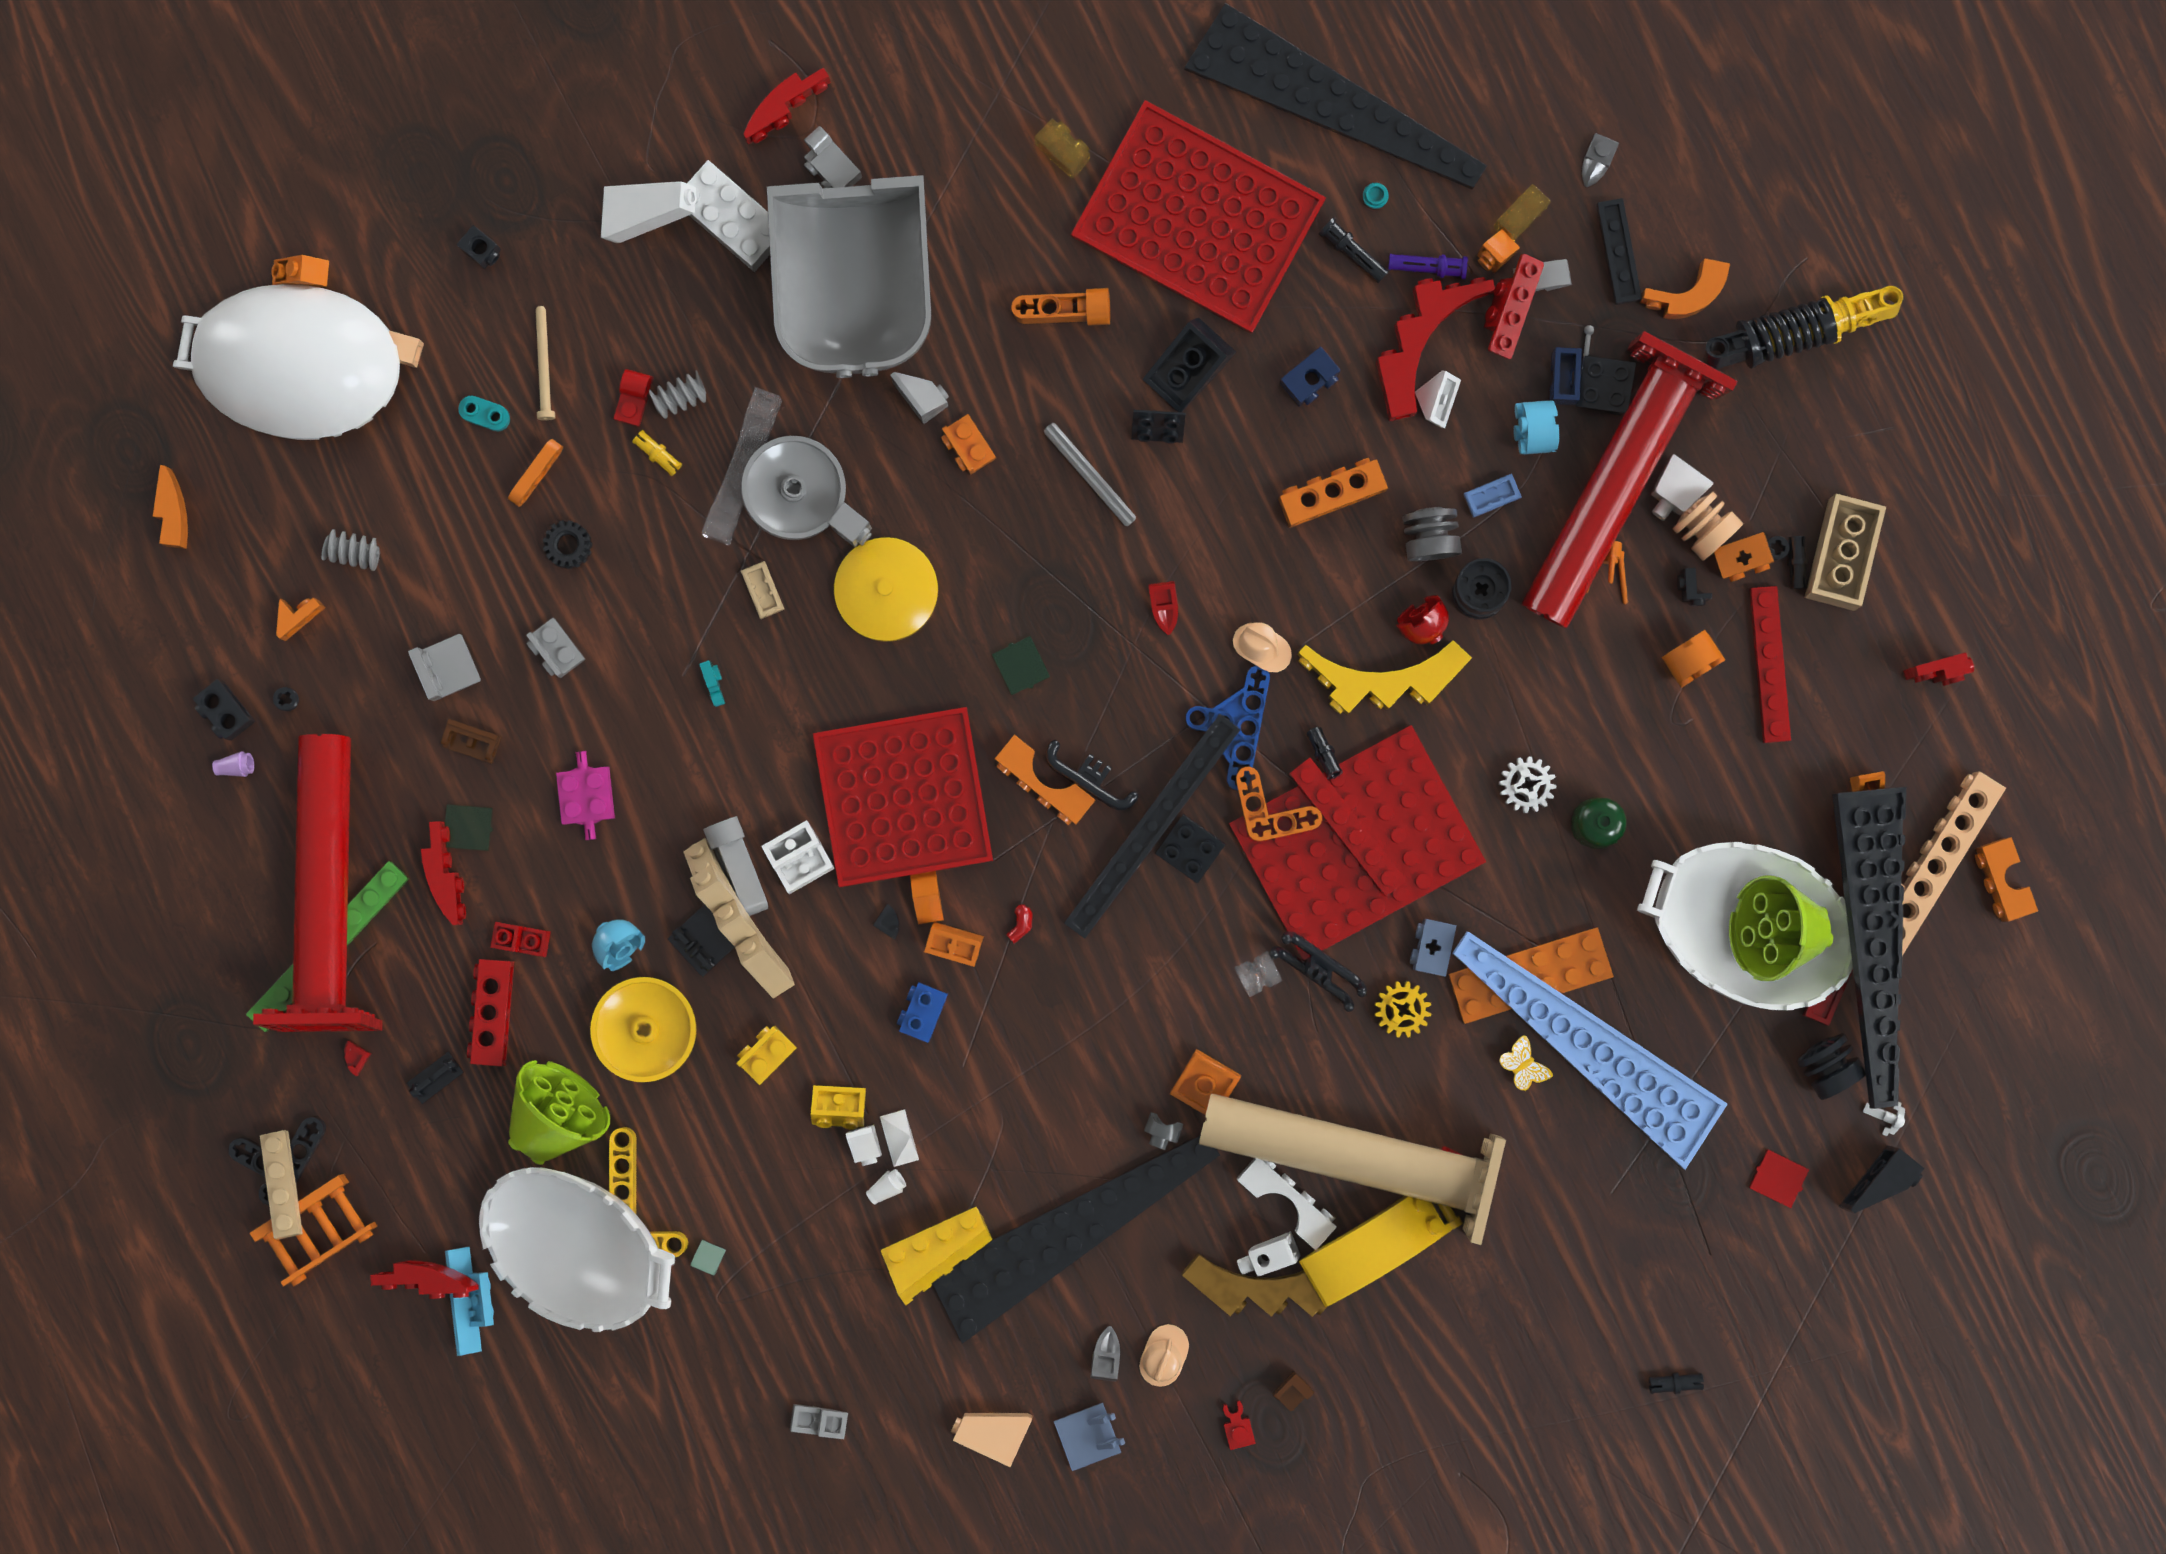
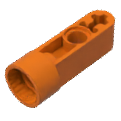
M1109 288L1086 289V293L1021 295L1016 297L1011 305L1015 319L1022 324L1087 322L1088 325H1110ZM1074 302H1077L1078 313H1073ZM1052 303L1057 308L1054 313L1046 314L1043 312L1045 305ZM1035 304H1037V309H1038L1039 314H1036V313H1035V310H1036ZM1023 305L1028 307L1026 314H1021L1020 312Z

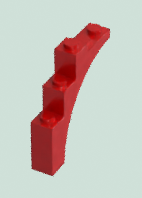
M1485 277L1471 280V284L1461 286L1460 283H1454L1445 286L1446 290H1442L1440 280L1433 282V278L1418 281V285L1413 289L1418 317H1415L1414 314L1399 317L1400 321H1397L1394 325L1400 352L1397 353L1395 349L1384 351L1381 353V357H1378L1376 360L1389 422L1413 417L1417 413L1415 399L1416 370L1421 352L1428 338L1439 324L1455 310L1473 300L1493 294L1495 291L1493 279L1486 281Z

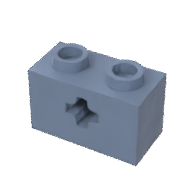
M1423 919L1422 924L1418 923L1415 938L1419 939L1417 949H1412L1410 964H1413V970L1446 977L1457 925ZM1435 940L1434 945L1438 946V951H1433L1432 955H1430V950L1426 948V944Z

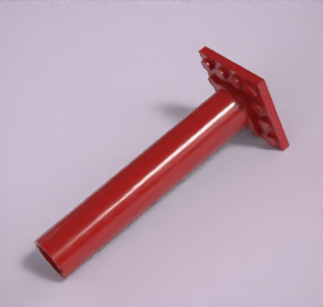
M1645 331L1631 341L1627 351L1632 353L1630 357L1640 363L1645 361L1651 363L1648 367L1649 371L1521 604L1539 616L1543 614L1545 619L1563 628L1569 626L1696 392L1699 391L1700 395L1709 400H1713V398L1719 399L1733 391L1738 382Z
M307 734L298 737L293 1004L287 1005L286 1013L278 1011V1009H262V1014H253V1025L276 1032L382 1031V1020L375 1018V1014L364 1012V1010H359V1008L346 1007L351 738L348 736Z

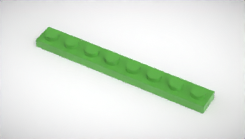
M388 861L348 904L347 946L410 879L393 862ZM293 964L248 1011L246 1015L252 1021L253 1014H262V1009H278V1011H284L285 1013L287 1005L293 1004ZM260 1027L264 1032L269 1031V1029Z

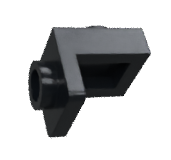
M1685 568L1681 571V575L1677 576L1678 591H1682V602H1690V606L1706 605V601L1712 599V593L1697 594L1696 568Z

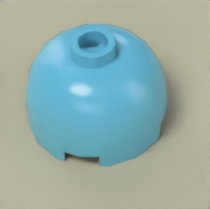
M613 920L604 922L597 928L592 941L593 955L603 969L618 970L632 961L630 955L635 952L637 947L640 951L642 950L645 936L629 921Z

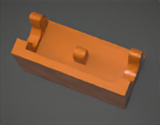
M934 922L924 952L975 967L984 936Z

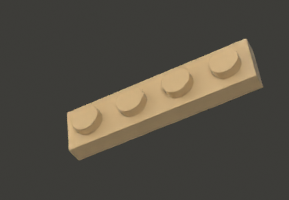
M282 1130L260 1135L274 1239L278 1240L301 1235L303 1232L289 1132Z

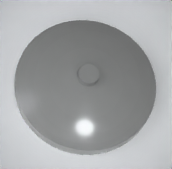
M783 436L765 443L751 456L742 476L741 493L746 511L762 530L781 539L801 540L813 537L830 526L828 522L844 503L846 483L840 463L824 445L802 436Z

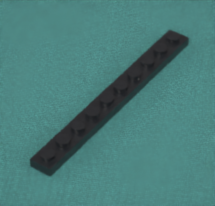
M1221 714L1218 715L1064 924L1083 938L1088 936L1239 733L1240 728Z

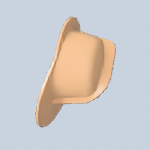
M1247 623L1240 626L1234 634L1233 646L1236 652L1259 668L1268 672H1279L1290 664L1292 654L1288 642L1275 633L1269 625L1264 623Z
M1162 1325L1155 1329L1148 1338L1139 1367L1141 1375L1151 1385L1166 1386L1174 1382L1179 1376L1189 1349L1188 1338L1182 1329L1175 1325Z

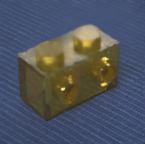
M1052 118L1034 137L1035 145L1073 179L1090 161L1089 147L1079 138L1076 141L1069 134L1071 131L1063 122L1059 121L1057 123Z

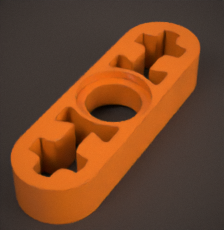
M550 439L512 489L508 500L518 507L522 506L559 457L563 446Z

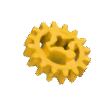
M1399 981L1395 982L1394 989L1389 985L1385 986L1388 993L1386 995L1379 993L1378 995L1382 1001L1375 1002L1374 1004L1380 1007V1011L1374 1013L1375 1016L1382 1017L1378 1025H1387L1386 1033L1388 1034L1395 1030L1396 1037H1400L1402 1032L1405 1033L1406 1037H1410L1411 1030L1419 1034L1420 1029L1418 1026L1420 1024L1427 1026V1022L1423 1019L1425 1016H1431V1013L1426 1011V1007L1431 1006V1003L1424 1002L1423 1000L1427 993L1419 994L1420 986L1418 985L1411 989L1410 982L1406 981L1404 987H1401ZM1398 992H1408L1402 999L1392 997V995ZM1416 999L1418 1000L1420 1006L1419 1014L1415 1012L1414 1002L1416 1001ZM1393 1002L1400 1005L1407 1003L1406 1009L1413 1016L1406 1014L1399 1016V1009ZM1386 1004L1391 1007L1392 1016L1390 1020L1386 1015ZM1409 1019L1414 1022L1407 1027H1398L1403 1020Z

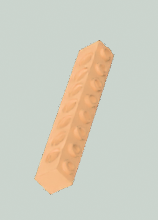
M1980 771L1974 772L1972 775L1968 774L1964 778L1960 786L1963 789L1959 796H1954L1947 806L1949 812L1946 817L1940 818L1933 829L1936 833L1931 841L1927 840L1920 849L1922 854L1917 863L1914 861L1906 872L1908 878L1904 884H1901L1904 887L1902 905L1907 904L1911 909L1909 917H1903L1902 956L2006 787ZM1971 794H1975L1978 797L1979 803L1976 808L1969 804ZM1958 816L1963 817L1965 820V826L1962 830L1958 829L1955 825V820ZM1944 838H1948L1952 844L1948 852L1944 851L1941 846ZM1930 860H1934L1938 864V870L1935 874L1930 873L1928 870ZM1918 881L1924 885V893L1921 896H1918L1914 891V886Z

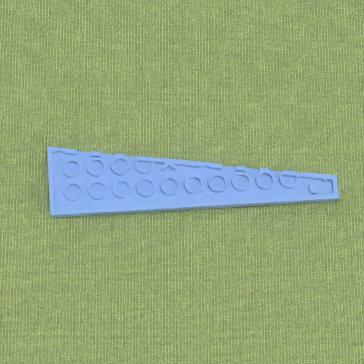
M1466 931L1452 954L1680 1167L1686 1170L1726 1108L1727 1103Z

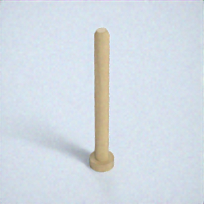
M538 306L536 308L540 411L537 412V419L553 420L555 419V411H551L546 309L544 306Z

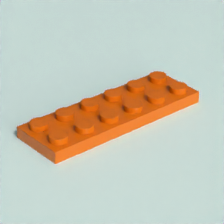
M1598 927L1506 956L1561 994L1614 977ZM1469 968L1448 974L1464 1024L1511 1010Z

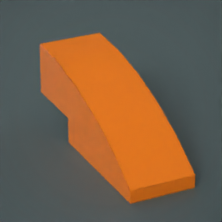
M160 465L153 517L163 520L159 543L167 547L187 549L188 524L184 498L173 470L167 466Z

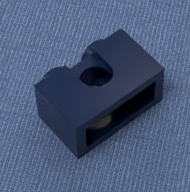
M1319 347L1281 378L1280 385L1299 407L1303 403L1308 406L1319 397L1317 394L1318 390L1323 386L1329 389L1339 380L1337 375H1339L1341 370L1324 349ZM1313 373L1319 378V382L1315 385H1309L1305 380V375Z
M1556 347L1552 351L1551 371H1553V382L1550 385L1549 401L1553 400L1555 404L1576 405L1580 400L1581 348ZM1572 372H1574V381H1573V384H1572Z

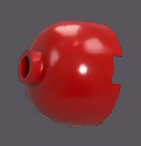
M1438 595L1425 597L1426 603L1417 608L1412 604L1397 618L1399 624L1396 626L1408 641L1415 644H1435L1443 638V633L1449 623V613Z

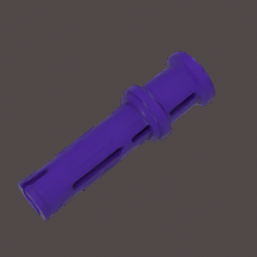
M1390 253L1388 270L1436 273L1439 278L1456 276L1461 277V280H1465L1468 257L1463 256L1462 259L1448 258L1442 254L1441 256L1439 255V258ZM1403 262L1425 263V266L1403 264ZM1430 264H1437L1438 266L1432 267ZM1447 266H1459V269L1448 268Z

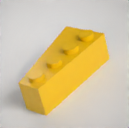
M976 1206L882 1249L881 1253L898 1296L906 1306L913 1301L912 1298L922 1290L925 1292L932 1286L935 1280L943 1274L946 1276L954 1270L953 1267L962 1260H967L992 1241L984 1218Z

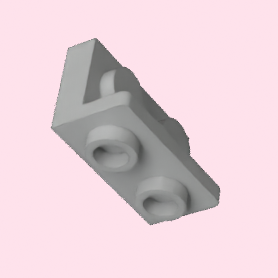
M555 618L550 619L533 633L529 632L526 635L530 640L527 642V645L535 655L541 654L545 660L542 665L551 676L556 674L562 678L586 660Z

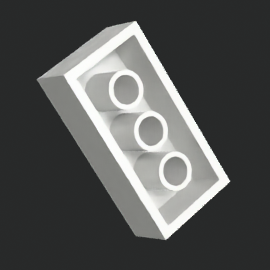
M707 160L687 183L696 187L697 195L695 213L689 216L755 272L770 255L768 211Z

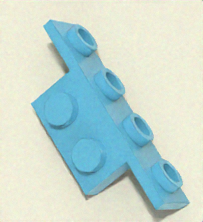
M470 1247L445 1251L447 1267L468 1276L479 1285V1290L469 1292V1297L453 1298V1293L450 1294L457 1356L481 1352L479 1327L494 1325V1310L491 1304V1284L488 1272L473 1273Z

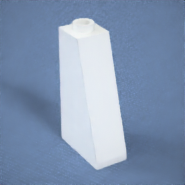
M684 182L604 186L601 238L614 243H621L695 213L696 187Z

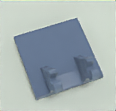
M1103 1402L1054 1421L1072 1471L1121 1453L1119 1445L1125 1444L1124 1438H1116L1110 1420L1116 1419L1115 1414H1108Z

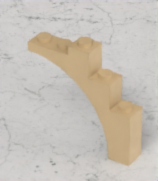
M704 838L683 851L692 873L690 880L696 895L712 911L718 929L734 945L740 962L772 998L777 997L794 986L795 983L789 968L772 949L746 912L726 878L714 851L710 849L707 839Z

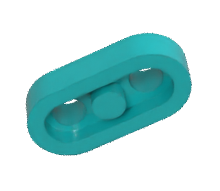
M467 396L459 404L460 416L469 423L496 432L503 431L510 423L509 412L499 404L476 396ZM474 404L476 406L475 411L469 413L467 411L468 406ZM494 413L500 414L498 421H492L491 417Z

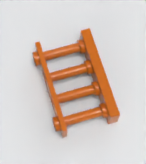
M344 1174L336 1176L298 1201L300 1214L306 1210L309 1214L313 1213L334 1246L323 1255H320L302 1227L303 1234L296 1237L312 1262L300 1270L281 1241L274 1239L271 1219L250 1232L255 1242L262 1239L265 1242L268 1241L288 1272L289 1277L281 1281L283 1286L290 1283L293 1287L307 1278L305 1273L354 1241L358 1240L359 1243H362L373 1235L371 1230L377 1227L376 1223L373 1222L365 1227L343 1193L345 1191L343 1186L349 1183ZM328 1196L336 1200L356 1232L344 1241L321 1207L323 1206L321 1201Z

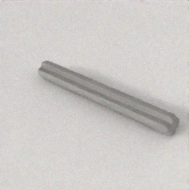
M1055 423L1047 426L1044 430L1045 435L1125 526L1133 523L1136 519L1133 512Z

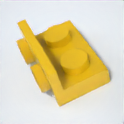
M766 1026L756 1036L759 1041L752 1048L747 1045L737 1055L740 1060L736 1064L742 1067L759 1085L797 1049L776 1026H773L771 1029Z
M813 1085L812 1124L820 1128L842 1126L849 1130L864 1127L866 1088Z

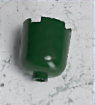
M1590 798L1581 802L1574 809L1571 830L1575 839L1581 845L1591 849H1603L1615 844L1623 836L1626 830V815L1623 808L1616 801L1609 798Z

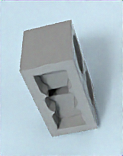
M845 502L828 522L831 529L853 547H857L859 544L863 546L872 536L870 533L872 529L870 523Z

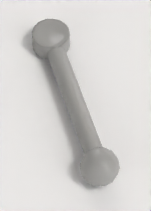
M1587 325L1584 328L1586 338L1581 374L1584 357L1589 355L1590 339L1594 333V328L1591 325Z

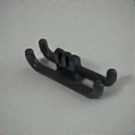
M1052 740L1046 750V760L1055 772L1072 783L1077 784L1084 791L1115 810L1129 809L1137 802L1139 796L1135 791L1130 792L1124 799H1118L1100 787L1112 767L1107 765L1102 773L1099 772L1098 769L1103 761L1098 759L1094 767H1091L1089 764L1093 761L1094 755L1089 754L1079 771L1076 772L1058 760L1057 752L1060 748V743L1057 740Z
M1284 932L1281 940L1284 944L1292 942L1311 955L1306 962H1303L1288 950L1279 946H1274L1269 951L1271 959L1281 958L1339 999L1347 1012L1353 1011V1000L1342 988L1331 981L1332 971L1349 982L1356 989L1359 997H1364L1367 994L1366 985L1357 975L1295 932Z

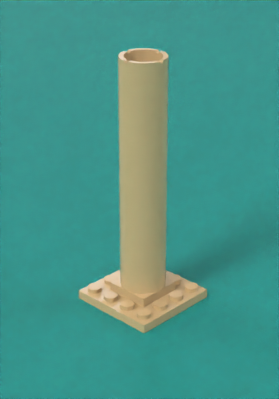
M1211 1094L1205 1115L1207 1121L1203 1123L1200 1136V1145L1464 1210L1471 1213V1215L1466 1214L1462 1230H1464L1471 1243L1482 1244L1506 1140L1501 1136L1490 1134L1489 1139L1484 1138L1481 1153L1484 1155L1483 1160Z

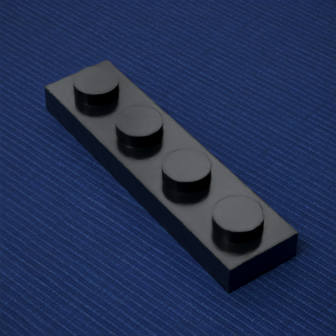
M1623 198L1598 202L1596 207L1615 305L1641 301L1642 295Z

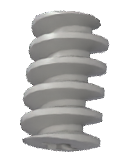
M695 370V379L686 374V383L678 377L676 378V387L669 381L667 382L666 391L660 385L657 386L656 395L649 389L656 410L663 418H668V409L676 415L678 405L684 411L687 410V402L695 407L697 405V397L701 402H706L707 393L697 370Z
M332 529L324 541L321 559L326 560L329 557V561L334 563L339 558V562L342 565L349 561L351 567H356L359 563L361 569H366L370 566L371 571H375L379 562L380 548L377 546L376 538H373L370 544H367L366 536L363 535L360 542H357L356 534L353 533L350 539L347 540L345 531H342L338 538L336 537L335 529Z

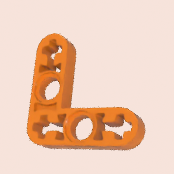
M1244 767L1237 773V789L1247 833L1252 840L1265 841L1310 831L1321 824L1322 814L1313 806L1268 815L1258 771L1252 767ZM1245 771H1248L1249 775L1255 776V780L1251 781L1252 789L1258 787L1259 793L1251 792L1245 796L1243 795L1242 790H1248L1246 782H1241L1240 780L1244 776ZM1249 797H1257L1260 800L1261 807L1258 811L1252 812L1247 809L1246 801ZM1306 811H1311L1312 815H1317V819L1313 821L1314 825L1310 826L1308 822L1299 823L1302 828L1296 829L1297 822L1293 815L1294 813H1298V818L1307 816ZM1286 816L1291 819L1292 827L1289 831H1281L1278 828L1277 821L1280 817ZM1268 819H1273V828L1276 834L1271 835V830H1266L1263 832L1262 837H1258L1257 833L1252 832V829L1256 827V822H1260L1261 826L1270 825Z

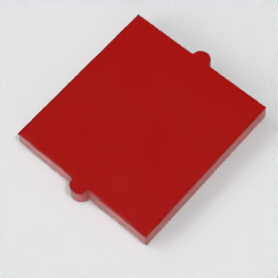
M1767 1149L1760 1165L1755 1168L1757 1172L1749 1188L1792 1208L1798 1193L1803 1190L1801 1186L1809 1169Z

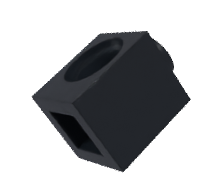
M474 225L457 243V246L484 269L488 265H494L500 257V247ZM481 243L487 244V249L483 254L475 253L477 245Z

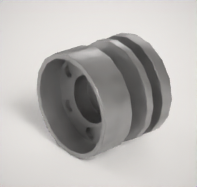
M1442 507L1424 508L1402 516L1404 524H1415V526L1405 528L1404 533L1416 535L1417 539L1406 543L1408 561L1437 560L1462 554L1460 537L1448 535L1447 532L1459 527L1458 522H1446V520L1457 517L1456 509H1445Z

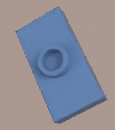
M1512 474L1463 494L1473 518L1522 498Z

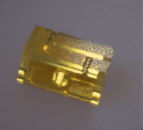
M1532 184L1496 221L1493 227L1498 232L1503 229L1515 241L1548 208L1551 201Z

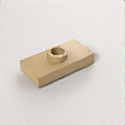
M765 561L741 570L760 619L785 610Z

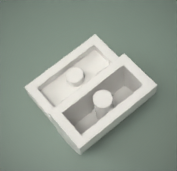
M807 820L761 846L789 894L835 869Z

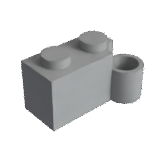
M817 127L804 139L811 149L804 156L806 161L804 166L813 176L818 174L822 178L823 182L821 185L824 188L851 187L862 178L861 171L840 150L822 127Z

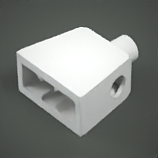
M1673 454L1667 460L1651 492V495L1659 500L1652 513L1665 521L1671 511L1678 515L1683 514L1713 485V482Z
M1290 1231L1251 1247L1248 1251L1249 1255L1238 1259L1237 1263L1242 1274L1255 1270L1257 1276H1261L1295 1264L1301 1255ZM1261 1255H1267L1269 1257V1261L1263 1260Z

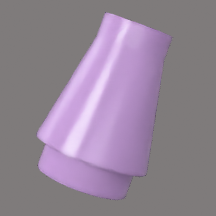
M241 751L228 757L214 760L213 772L216 776L247 777L248 774L254 772V759L250 753Z

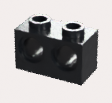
M215 680L193 698L197 704L195 706L196 711L204 719L208 717L213 724L211 727L212 731L220 739L224 738L232 741L256 722L222 680ZM213 695H217L219 697V704L216 708L212 709L209 705V700ZM233 715L236 720L235 725L228 729L225 725V720L228 716Z

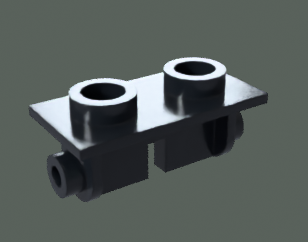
M448 1051L406 1084L410 1088V1094L414 1098L417 1097L421 1104H423L463 1074L464 1071Z

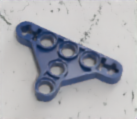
M1253 666L1248 670L1243 689L1213 709L1195 706L1190 708L1186 714L1187 725L1193 730L1206 732L1219 714L1226 716L1230 722L1240 729L1241 724L1245 721H1251L1255 724L1256 730L1254 734L1245 735L1240 730L1222 754L1229 764L1227 784L1235 791H1238L1235 786V781L1231 780V776L1237 774L1238 767L1233 768V762L1239 765H1249V767L1253 768L1270 681L1269 672L1258 666ZM1257 670H1260L1261 675L1265 677V681H1260L1258 689H1264L1263 694L1257 691H1247L1248 686L1254 687L1255 679L1251 678V674H1255ZM1251 695L1257 696L1261 701L1260 707L1256 710H1251L1246 706V699ZM1194 711L1202 712L1205 716L1204 723L1199 726L1193 725L1190 721L1191 713ZM1241 746L1250 749L1251 756L1246 761H1241L1236 756V750ZM1245 771L1243 778H1246L1245 782L1248 786L1251 775H1249L1248 771Z

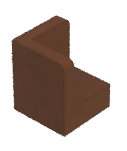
M1293 1371L1272 1394L1289 1411H1293L1305 1398L1308 1400L1315 1392Z

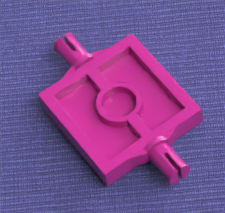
M587 751L575 752L578 768L556 773L562 825L575 823L584 825L585 840L596 839L594 824L602 820L615 819L609 767H589Z

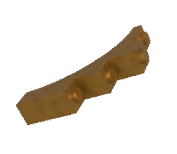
M1198 1253L1181 1273L1184 1278L1229 1316L1234 1312L1238 1315L1247 1304L1245 1301L1247 1296L1271 1317L1274 1313L1279 1315L1288 1305L1286 1301L1288 1297L1312 1317L1316 1313L1320 1315L1327 1308L1324 1306L1304 1270L1279 1277H1251L1221 1268Z

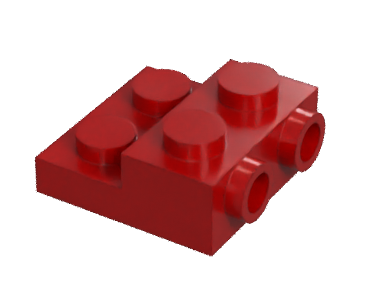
M1965 652L1903 670L1906 680L1914 678L1915 683L1932 678L1933 683L1942 681L1943 686L1965 680L1964 675L1974 672V664Z

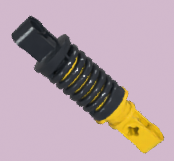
M1887 286L1872 292L1861 293L1851 298L1841 297L1835 302L1827 295L1821 297L1817 302L1810 301L1807 305L1799 304L1797 307H1789L1788 310L1782 309L1778 313L1772 312L1769 315H1762L1760 318H1752L1749 321H1737L1735 332L1708 340L1703 361L1714 369H1720L1745 361L1749 368H1755L1763 362L1773 361L1774 357L1781 359L1784 355L1791 356L1793 351L1801 353L1803 349L1806 351L1811 350L1812 346L1818 348L1824 344L1838 343L1841 341L1842 333L1855 332L1858 327H1866L1875 322L1895 317L1900 310L1903 293L1895 286ZM1885 300H1890V301H1892L1894 304H1892V305L1887 304V303L1885 302ZM1719 351L1721 355H1714L1711 352Z

